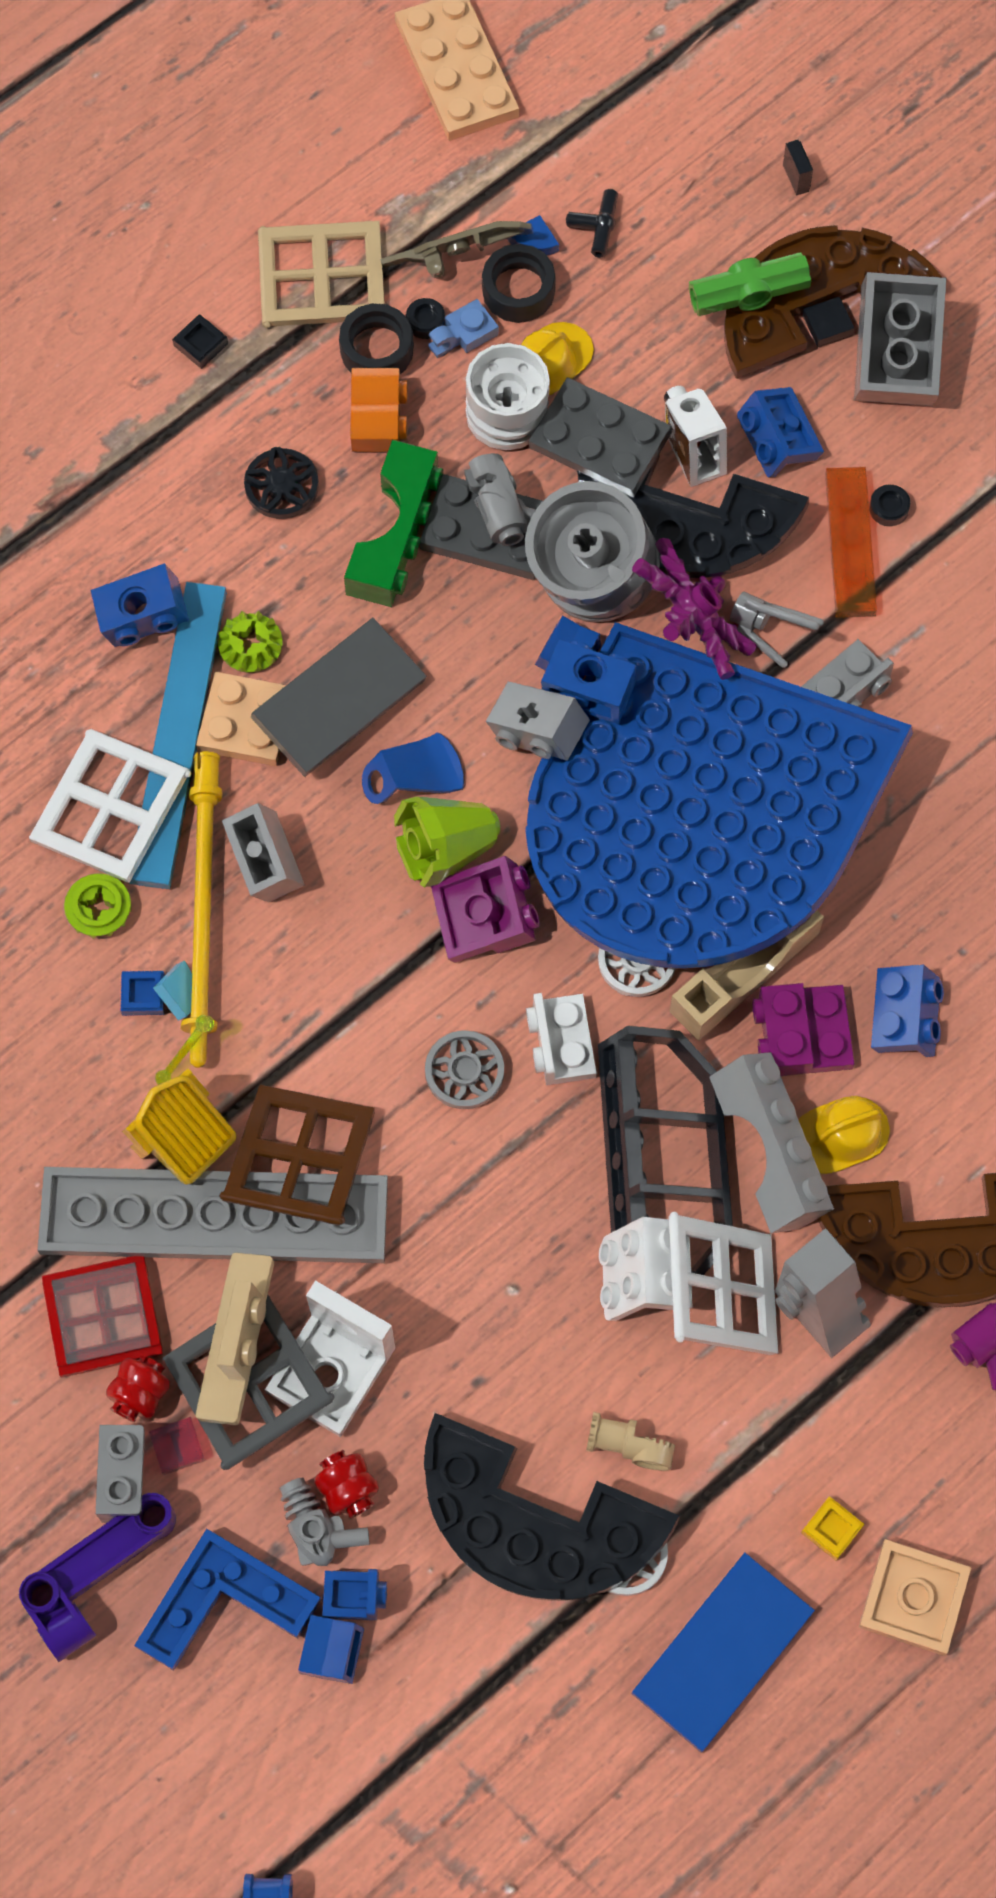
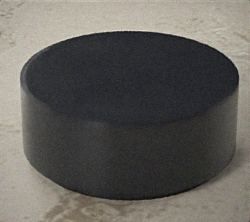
M421 298L412 302L407 308L406 318L410 322L413 335L417 338L430 339L429 333L439 326H445L444 309L436 300Z
M883 485L877 488L871 496L870 514L877 523L883 526L899 525L908 516L910 498L907 492L897 485Z

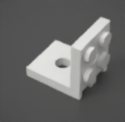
M315 1280L306 1294L311 1317L296 1341L314 1371L323 1365H330L339 1373L334 1385L324 1387L327 1393L334 1394L333 1402L310 1416L309 1419L341 1437L394 1352L395 1342L391 1324ZM290 1364L275 1373L265 1389L267 1394L290 1408L309 1396Z

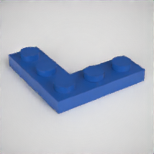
M206 1528L134 1646L174 1671L221 1593L298 1639L307 1625L310 1615H313L319 1605L321 1597Z

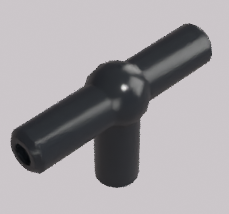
M606 189L603 192L598 215L568 212L566 216L567 227L595 230L591 253L598 258L606 255L610 232L615 227L614 213L618 193L614 189Z

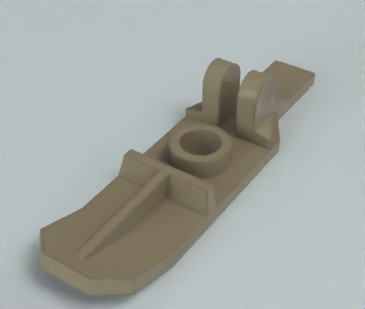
M496 221L427 242L405 252L381 258V263L384 268L404 262L425 263L430 275L433 278L439 279L445 274L442 253L447 252L449 256L459 255L469 251L470 245L475 243L479 250L483 251L484 246L516 235L533 234V226L531 223L521 221Z

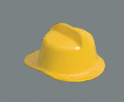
M567 322L551 323L531 333L521 343V346H525L537 353L547 366L550 379L549 395L560 390L567 377L573 379L582 372L591 362L594 352L592 339L587 332L576 324Z
M859 1096L843 1097L810 1110L798 1119L805 1138L811 1147L812 1155L820 1174L839 1172L875 1157L881 1153L889 1139L890 1127L888 1118L881 1107L870 1099Z

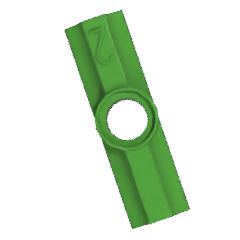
M800 252L762 263L757 258H746L734 263L727 272L689 281L688 289L693 310L699 317L737 306L743 311L759 309L768 304L772 297L809 288L811 286V277L807 259Z

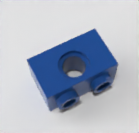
M165 563L90 590L100 632L114 647L133 645L142 637L156 632H170L178 624L189 621L179 579ZM146 604L142 612L135 614L141 605Z
M559 639L541 680L542 690L574 697L585 714L619 725L636 684V664L631 663L627 658L618 654L605 655L593 651L588 645L578 641L569 643ZM586 675L599 677L595 682H586L581 678Z

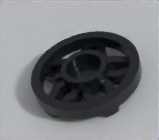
M273 447L271 450L257 456L250 463L245 472L244 488L246 497L255 510L271 518L285 519L303 513L312 505L318 493L319 481L313 462L304 454L292 449ZM280 458L282 467H275V459ZM287 458L293 459L297 461V463H293L292 466L289 468V462ZM268 462V469L270 471L259 467ZM306 469L301 475H295L296 471ZM264 476L266 479L265 481H260L253 477ZM311 477L312 486L307 495L301 484H304ZM251 486L263 490L261 502L254 496ZM296 491L299 492L303 500L294 496ZM268 496H271L273 500L266 506ZM283 500L295 505L291 508L275 509Z

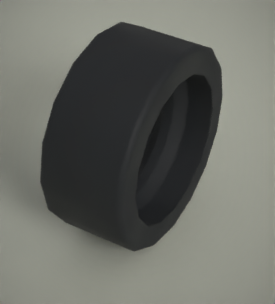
M524 244L508 245L493 252L485 262L482 272L484 302L490 311L499 318L516 323L532 321L543 315L552 305L555 295L556 276L553 263L544 252L534 246ZM522 268L537 274L541 278L542 285L541 289L528 298L516 299L507 297L499 292L496 287V280L500 274L509 269Z
M371 303L356 308L346 316L340 326L339 346L344 366L351 373L352 368H399L400 374L403 373L413 358V331L409 320L400 310L387 304ZM369 328H386L398 335L399 348L390 356L384 358H366L355 351L353 346L355 337Z

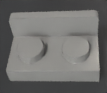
M857 639L801 687L862 708V702L871 694L877 697L889 687L892 682L890 677L894 663L889 658L881 662Z
M99 1425L95 1514L102 1523H107L116 1516H138L142 1512L145 1429L142 1425Z

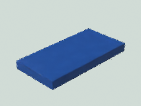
M744 1552L631 1694L702 1753L815 1610Z

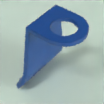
M437 732L419 741L381 750L364 768L362 787L365 796L370 802L381 804L386 802L397 790L430 793H451L463 790L464 773L455 749L448 739ZM375 770L379 771L383 778V789L379 794H376L371 786V776Z

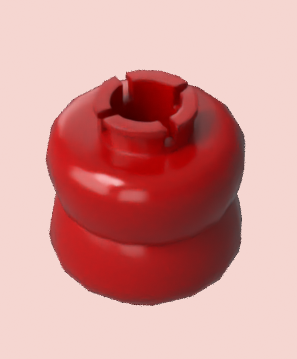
M142 1354L139 1361L132 1358L123 1360L118 1369L117 1377L106 1389V1396L114 1402L113 1407L111 1406L110 1409L125 1419L128 1418L129 1421L134 1423L137 1416L150 1419L157 1410L159 1399L166 1394L170 1387V1381L161 1374L165 1367Z
M341 1450L320 1462L319 1465L323 1470L316 1475L314 1481L318 1490L326 1496L327 1506L331 1513L341 1515L347 1512L351 1519L374 1506L375 1503L370 1498L379 1491V1484L374 1476L368 1472L366 1461L361 1454L353 1453L346 1456L345 1451Z

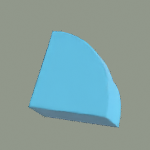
M182 961L176 964L153 987L178 1021L187 1017L191 1012L192 973L187 963Z

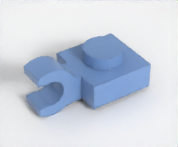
M475 299L445 316V326H439L429 333V337L433 342L428 344V347L437 358L444 356L458 345L468 353L498 336L499 326L479 300Z

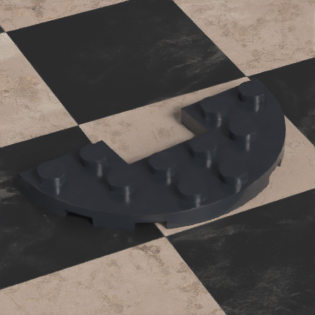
M660 455L657 457L635 496L627 495L637 506L656 542L661 538L670 539L678 558L683 560L685 571L690 575V578L721 576L741 570L760 561L772 553L790 536L803 518L809 505V497L737 474H733L720 508L648 486ZM577 471L578 482H600ZM659 553V569L668 575L666 568L660 561L661 554Z
M434 1414L428 1431L424 1455L427 1499L432 1515L440 1532L444 1535L457 1556L481 1577L508 1592L523 1597L548 1601L576 1600L606 1592L623 1584L645 1568L663 1549L679 1522V1515L599 1481L595 1483L580 1522L501 1489V1486L517 1448L442 1415Z

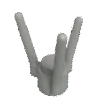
M745 591L738 597L730 615V621L739 624L737 631L754 641L762 652L782 668L787 667V661L755 634L753 630L755 628L760 631L763 630L770 616L813 630H818L824 624V621L820 618L769 603Z

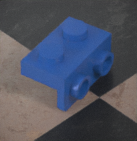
M924 964L877 969L871 1048L876 1052L917 1050L925 1057L935 1056L936 1043L939 1042L941 1037L938 1011L939 1003L943 1001L944 988L940 977Z

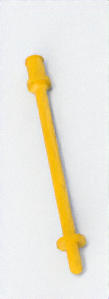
M202 751L200 754L196 753L194 755V786L190 788L189 792L190 800L197 805L191 1018L182 1020L180 1029L190 1033V1064L195 1068H201L205 1065L207 1058V1034L216 1032L218 1024L217 1021L208 1018L213 816L214 806L222 800V789L218 787L220 755L209 751Z

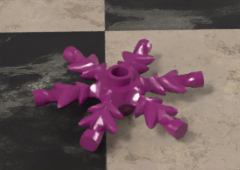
M659 539L655 546L661 554L660 561L666 568L668 575L663 573L656 565H650L643 558L638 559L634 563L632 571L652 584V590L662 592L665 595V599L670 598L673 603L671 611L665 612V617L670 623L663 629L664 637L669 641H674L681 635L684 640L689 641L691 634H694L696 631L700 635V641L705 645L707 657L712 658L720 679L725 680L732 677L735 672L728 662L730 655L723 646L722 640L733 650H739L745 656H750L755 651L756 643L738 632L736 625L727 623L724 617H719L717 613L724 603V599L719 593L725 588V580L720 576H716L708 581L705 576H700L699 582H696L694 585L689 580L690 575L685 571L684 562L678 558L670 539Z

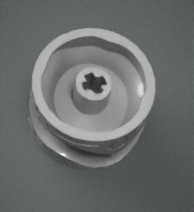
M577 482L558 489L540 503L527 527L525 553L534 576L544 587L551 600L562 611L583 621H611L635 610L651 592L652 584L632 571L634 563L638 559L643 558L650 565H656L659 568V552L655 546L656 540L637 506L625 493L614 486L602 482Z

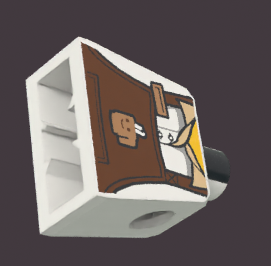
M683 386L670 388L664 395L665 420L672 428V434L668 440L690 487L726 475L727 427L704 390L696 389L687 392ZM701 441L700 446L697 447V442Z

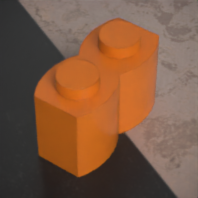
M352 368L350 419L352 452H388L392 440H407V416H400V404H407L408 383L407 380H400L399 368Z

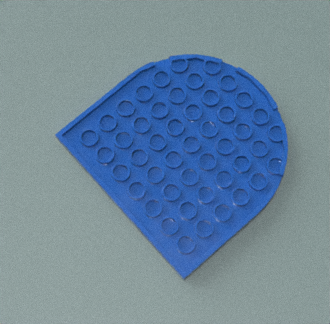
M615 622L599 653L605 655L618 654L627 658L631 663L636 664V684L619 725L586 714L589 722L568 761L552 756L550 759H541L529 790V808L525 830L528 852L535 874L551 905L571 928L600 949L620 958L656 967L698 968L724 964L752 955L773 945L802 925L833 891L913 734L912 725L731 662L729 663L735 674L728 679L721 680L712 658L707 657L705 653ZM586 675L584 681L595 682L599 677Z

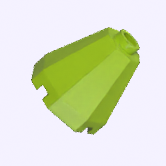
M416 796L402 800L394 815L395 827L400 825L403 827V835L396 837L398 852L409 877L414 881L422 879L420 885L424 888L440 884L445 878L453 875L492 848L498 839L497 835L500 834V821L497 814L482 803Z

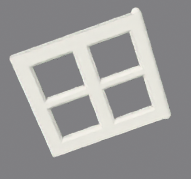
M89 729L85 732V738L29 839L35 844L130 883L185 780L191 776V772L186 767ZM98 750L126 761L109 794L80 783ZM137 766L166 778L149 811L120 800ZM71 798L100 810L82 843L53 832ZM110 815L140 826L122 860L93 848Z
M672 1212L669 1216L674 1338L676 1341L681 1343L686 1340L767 1355L777 1354L778 1341L771 1234L680 1216L677 1212ZM686 1236L712 1241L714 1277L688 1272ZM729 1245L754 1250L756 1285L731 1281ZM688 1285L715 1290L717 1327L690 1322ZM731 1293L757 1298L759 1334L733 1330Z

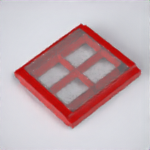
M130 1256L42 1276L56 1362L61 1378L120 1365L126 1358L139 1361L141 1354L148 1358L163 1355L144 1256Z

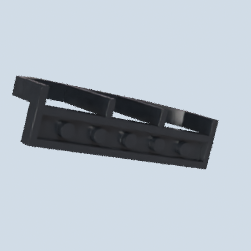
M626 1026L598 1044L611 1233L641 1217H649L646 1213L645 1198L712 1203L714 1223L733 1226L724 1114L709 1078L717 1071L681 1031ZM633 1042L667 1045L703 1084L705 1114L639 1108L641 1097L636 1086L635 1073L638 1058ZM639 1123L706 1129L711 1188L647 1184V1178L642 1167L641 1153L644 1138ZM712 1245L691 1268V1273L705 1275L713 1265Z

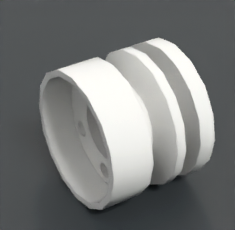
M511 343L498 344L479 352L469 364L466 376L467 423L476 439L487 446L501 450L525 447L529 444L528 441L548 410L550 379L547 366L537 353L521 345Z

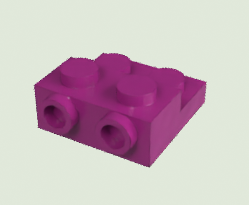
M502 856L455 873L445 878L440 884L431 886L447 957L450 961L456 963L490 950L501 953L536 940L533 929L540 926V921L535 907L531 903L527 904L524 891L530 889L528 874L522 865L518 866L517 863L507 856Z
M803 983L761 987L759 998L753 999L752 1002L755 1024H762L764 1036L763 1039H758V1054L771 1052L775 1063L779 1067L781 1076L853 1069L854 1058L843 985L804 988Z

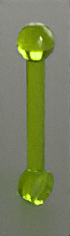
M201 1015L197 1018L194 1032L168 1066L156 1073L155 1081L158 1085L171 1079V1074L203 1032H210L213 1029L214 1020L211 1016Z

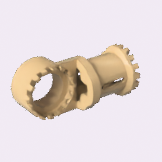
M593 1412L586 1451L593 1452L597 1448L622 1453L623 1458L631 1459L632 1463L637 1466L659 1471L671 1470L675 1449L673 1443L666 1441L664 1445V1440L662 1439L659 1440V1443H656V1438L651 1440L649 1437L634 1436L637 1420L630 1419L628 1423L601 1418L600 1413Z

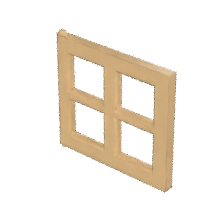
M380 221L279 227L261 226L258 229L262 325L265 328L270 326L343 322L346 316L356 308L368 305L331 306L329 279L367 277L369 304H384ZM365 238L366 265L329 267L327 241ZM312 242L313 268L275 270L274 244ZM314 280L315 307L277 309L276 282Z

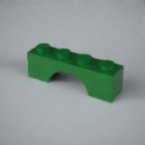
M396 440L391 441L380 473L382 493L396 504L400 514L395 525L386 534L371 541L357 542L355 544L344 575L347 596L392 608L396 594H403L408 579V572L404 570L408 559L414 560L416 558L420 544V537L416 535L419 526L426 525L432 503L428 502L431 491L437 492L444 471L443 468L438 466L437 451Z

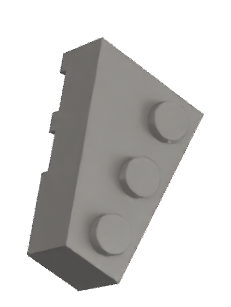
M825 1228L785 1261L775 1290V1294L778 1296L775 1301L789 1319L793 1320L796 1317L831 1358L871 1326L870 1320L861 1313L866 1308L865 1301L861 1297L856 1299L855 1293L861 1289L856 1263Z

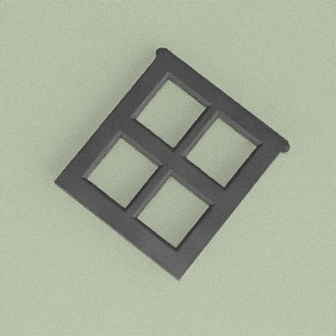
M267 1295L264 1322L280 1348L252 1366L246 1391L266 1424L233 1445L222 1424L199 1421L222 1461L220 1467L223 1470L231 1469L334 1400V1394L327 1393L269 1295ZM216 1323L163 1357L195 1415L201 1388L187 1365L210 1350ZM290 1364L309 1396L276 1417L257 1385Z

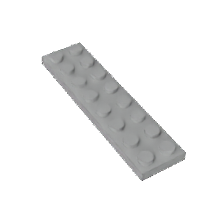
M44 1167L38 1252L40 1255L144 1256L191 1259H231L233 1253L270 1256L274 1261L385 1264L387 1175H356L343 1216L346 1221L339 1226L222 1201L219 1195L225 1190L231 1171H205L195 1182L185 1185L169 1170ZM249 1172L245 1188L280 1195L287 1173ZM300 1173L292 1198L328 1205L337 1174Z

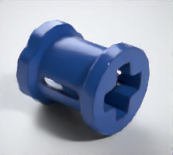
M245 1874L243 1898L293 1897L292 1874H284L282 1879L255 1878L253 1874Z

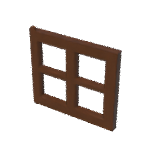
M259 1085L225 1190L219 1195L220 1199L224 1202L339 1226L344 1224L346 1221L345 1217H343L374 1118L375 1109L373 1107ZM271 1106L306 1113L296 1145L261 1138ZM318 1116L353 1123L343 1155L308 1148ZM255 1155L291 1162L280 1195L245 1188ZM302 1165L338 1172L328 1205L292 1198Z

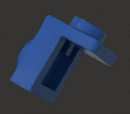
M369 1569L368 1572L325 1571L323 1617L329 1619L377 1620L378 1609H386L387 1581H379L378 1569Z

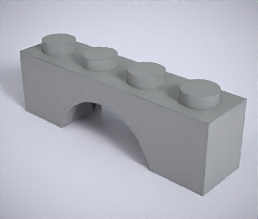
M772 1053L742 1055L711 1075L709 1078L724 1116L735 1115L746 1119L756 1128L762 1138L766 1151V1172L763 1182L755 1195L770 1233L801 1229L833 1210L827 1187L821 1178L812 1155L811 1147L805 1138L796 1115L795 1107L789 1098L780 1075L779 1067L775 1063Z

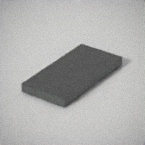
M372 617L254 710L251 714V719L298 771L306 777L421 685L427 676Z

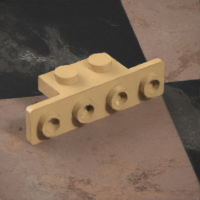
M233 1253L231 1255L196 1410V1418L199 1421L238 1425L240 1422L251 1368L256 1360L259 1331L266 1314V1299L274 1267V1260L270 1256Z

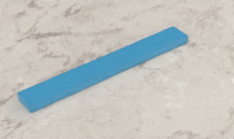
M186 582L183 598L189 621L177 626L153 754L188 768L191 776L185 780L129 884L169 890L171 888L195 763L194 755L197 752L196 743L204 716L227 595L226 587L193 582ZM149 771L142 809L149 811L166 780L165 777Z

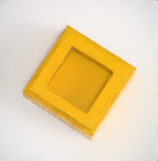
M829 1496L801 1533L837 1561L862 1529L864 1523Z

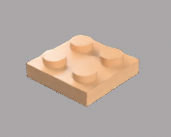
M215 672L196 743L197 751H209L220 756L277 766L281 751L251 719V714L286 685Z
M885 1539L858 1628L946 1656L971 1567Z

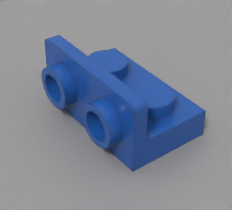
M792 387L754 391L737 413L741 427L744 429L767 477H776L786 464L817 461L824 452Z

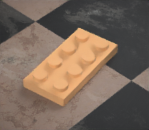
M431 0L395 12V23L448 141L519 118V107L470 0Z

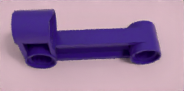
M158 1493L142 1495V1512L140 1515L114 1517L41 1570L28 1575L22 1581L19 1588L20 1601L38 1627L37 1631L58 1662L97 1636L77 1608L75 1602L73 1603L72 1601L153 1543L167 1537L173 1531L176 1524V1514L169 1501L163 1495ZM153 1506L163 1507L165 1509V1517L159 1525L149 1527L143 1524V1516L148 1508ZM41 1585L52 1586L53 1596L48 1604L44 1606L33 1605V1591Z

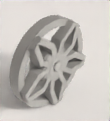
M466 1030L452 1032L440 1038L430 1049L425 1062L426 1081L433 1095L443 1104L458 1109L476 1108L493 1099L499 1091L504 1079L503 1057L496 1044L483 1034ZM458 1040L461 1041L465 1051L456 1052ZM468 1040L481 1043L488 1049L480 1050L473 1054ZM451 1043V1059L446 1056L435 1058L444 1046ZM494 1056L486 1065H481L480 1059ZM497 1064V1076L492 1085L489 1077L483 1073L489 1072ZM446 1065L448 1066V1071L442 1072L432 1067ZM433 1076L442 1080L450 1078L445 1083L444 1093L437 1087ZM478 1081L483 1082L488 1091L484 1092L478 1089L475 1084ZM454 1085L461 1087L460 1091L453 1098L450 1097V1091ZM467 1087L470 1088L472 1094L478 1096L470 1100H461L466 1094Z

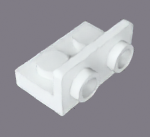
M542 993L533 994V1007L526 1008L529 1032H537L540 1047L533 1048L536 1073L544 1072L546 1085L596 1078V1067L583 994L543 999Z

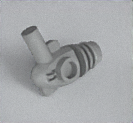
M303 1477L292 1480L279 1488L282 1494L281 1501L287 1502L284 1505V1511H288L285 1514L286 1520H292L287 1526L298 1548L299 1561L302 1566L313 1563L317 1566H327L333 1560L335 1549L370 1545L368 1527L344 1530L343 1521L339 1516L329 1518L324 1508L317 1509L321 1506V1502L318 1499L314 1500L316 1498L314 1493H308L311 1490V1486L306 1484Z

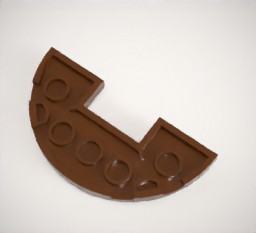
M838 225L810 228L790 234L774 242L754 258H757L762 263L801 252L803 256L805 255L809 265L811 286L772 297L768 304L756 310L743 311L739 306L726 309L724 342L727 358L736 379L806 350L807 340L793 317L803 313L804 308L844 296L856 290L861 295V285L867 272L940 278L942 276L915 249L909 251L905 247L893 242L892 236L863 227L861 231L838 230Z
M987 1173L982 1176L986 1216L903 1222L898 1180L826 1186L834 1209L819 1217V1224L822 1230L825 1228L855 1261L859 1278L872 1287L899 1300L929 1307L967 1306L996 1297V1173Z

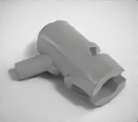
M490 453L473 458L468 463L470 469L464 470V475L470 491L479 495L475 498L474 502L480 510L491 541L501 543L502 546H511L519 543L524 538V533L527 531L528 524L536 509L526 507L524 502L517 497L515 492L516 482L504 464L501 455Z

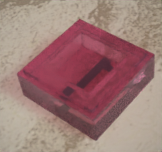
M191 1417L149 1431L163 1475L205 1461Z

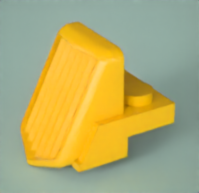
M189 1068L179 1076L150 1089L136 1118L122 1131L133 1143L130 1148L141 1159L152 1153L185 1185L195 1182L235 1142L236 1132L207 1099L210 1093Z

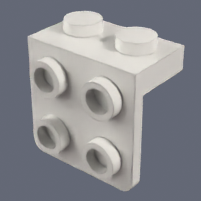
M641 1217L606 1235L599 1248V1261L603 1266V1286L600 1293V1302L604 1308L605 1319L617 1321L643 1308L673 1310L669 1219ZM686 1236L687 1269L691 1273L690 1237ZM688 1285L690 1309L693 1307L692 1286Z

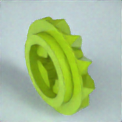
M259 610L255 614H246L241 611L239 616L233 619L227 618L222 631H219L218 648L221 657L230 667L241 672H258L268 668L277 660L282 650L283 639L281 631L273 618L269 619L263 616ZM255 629L256 639L260 643H252L247 653H245L244 642L240 637L247 638L249 633Z
M97 873L82 877L71 886L64 902L65 915L77 933H83L93 939L103 935L111 937L118 928L125 927L129 912H132L130 895L127 888L120 880L107 874ZM100 892H102L105 905L111 908L101 910L100 916L95 920L92 909L86 906L95 904Z

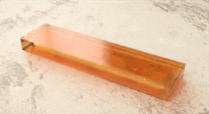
M866 467L826 468L825 481L835 618L876 617L877 604Z

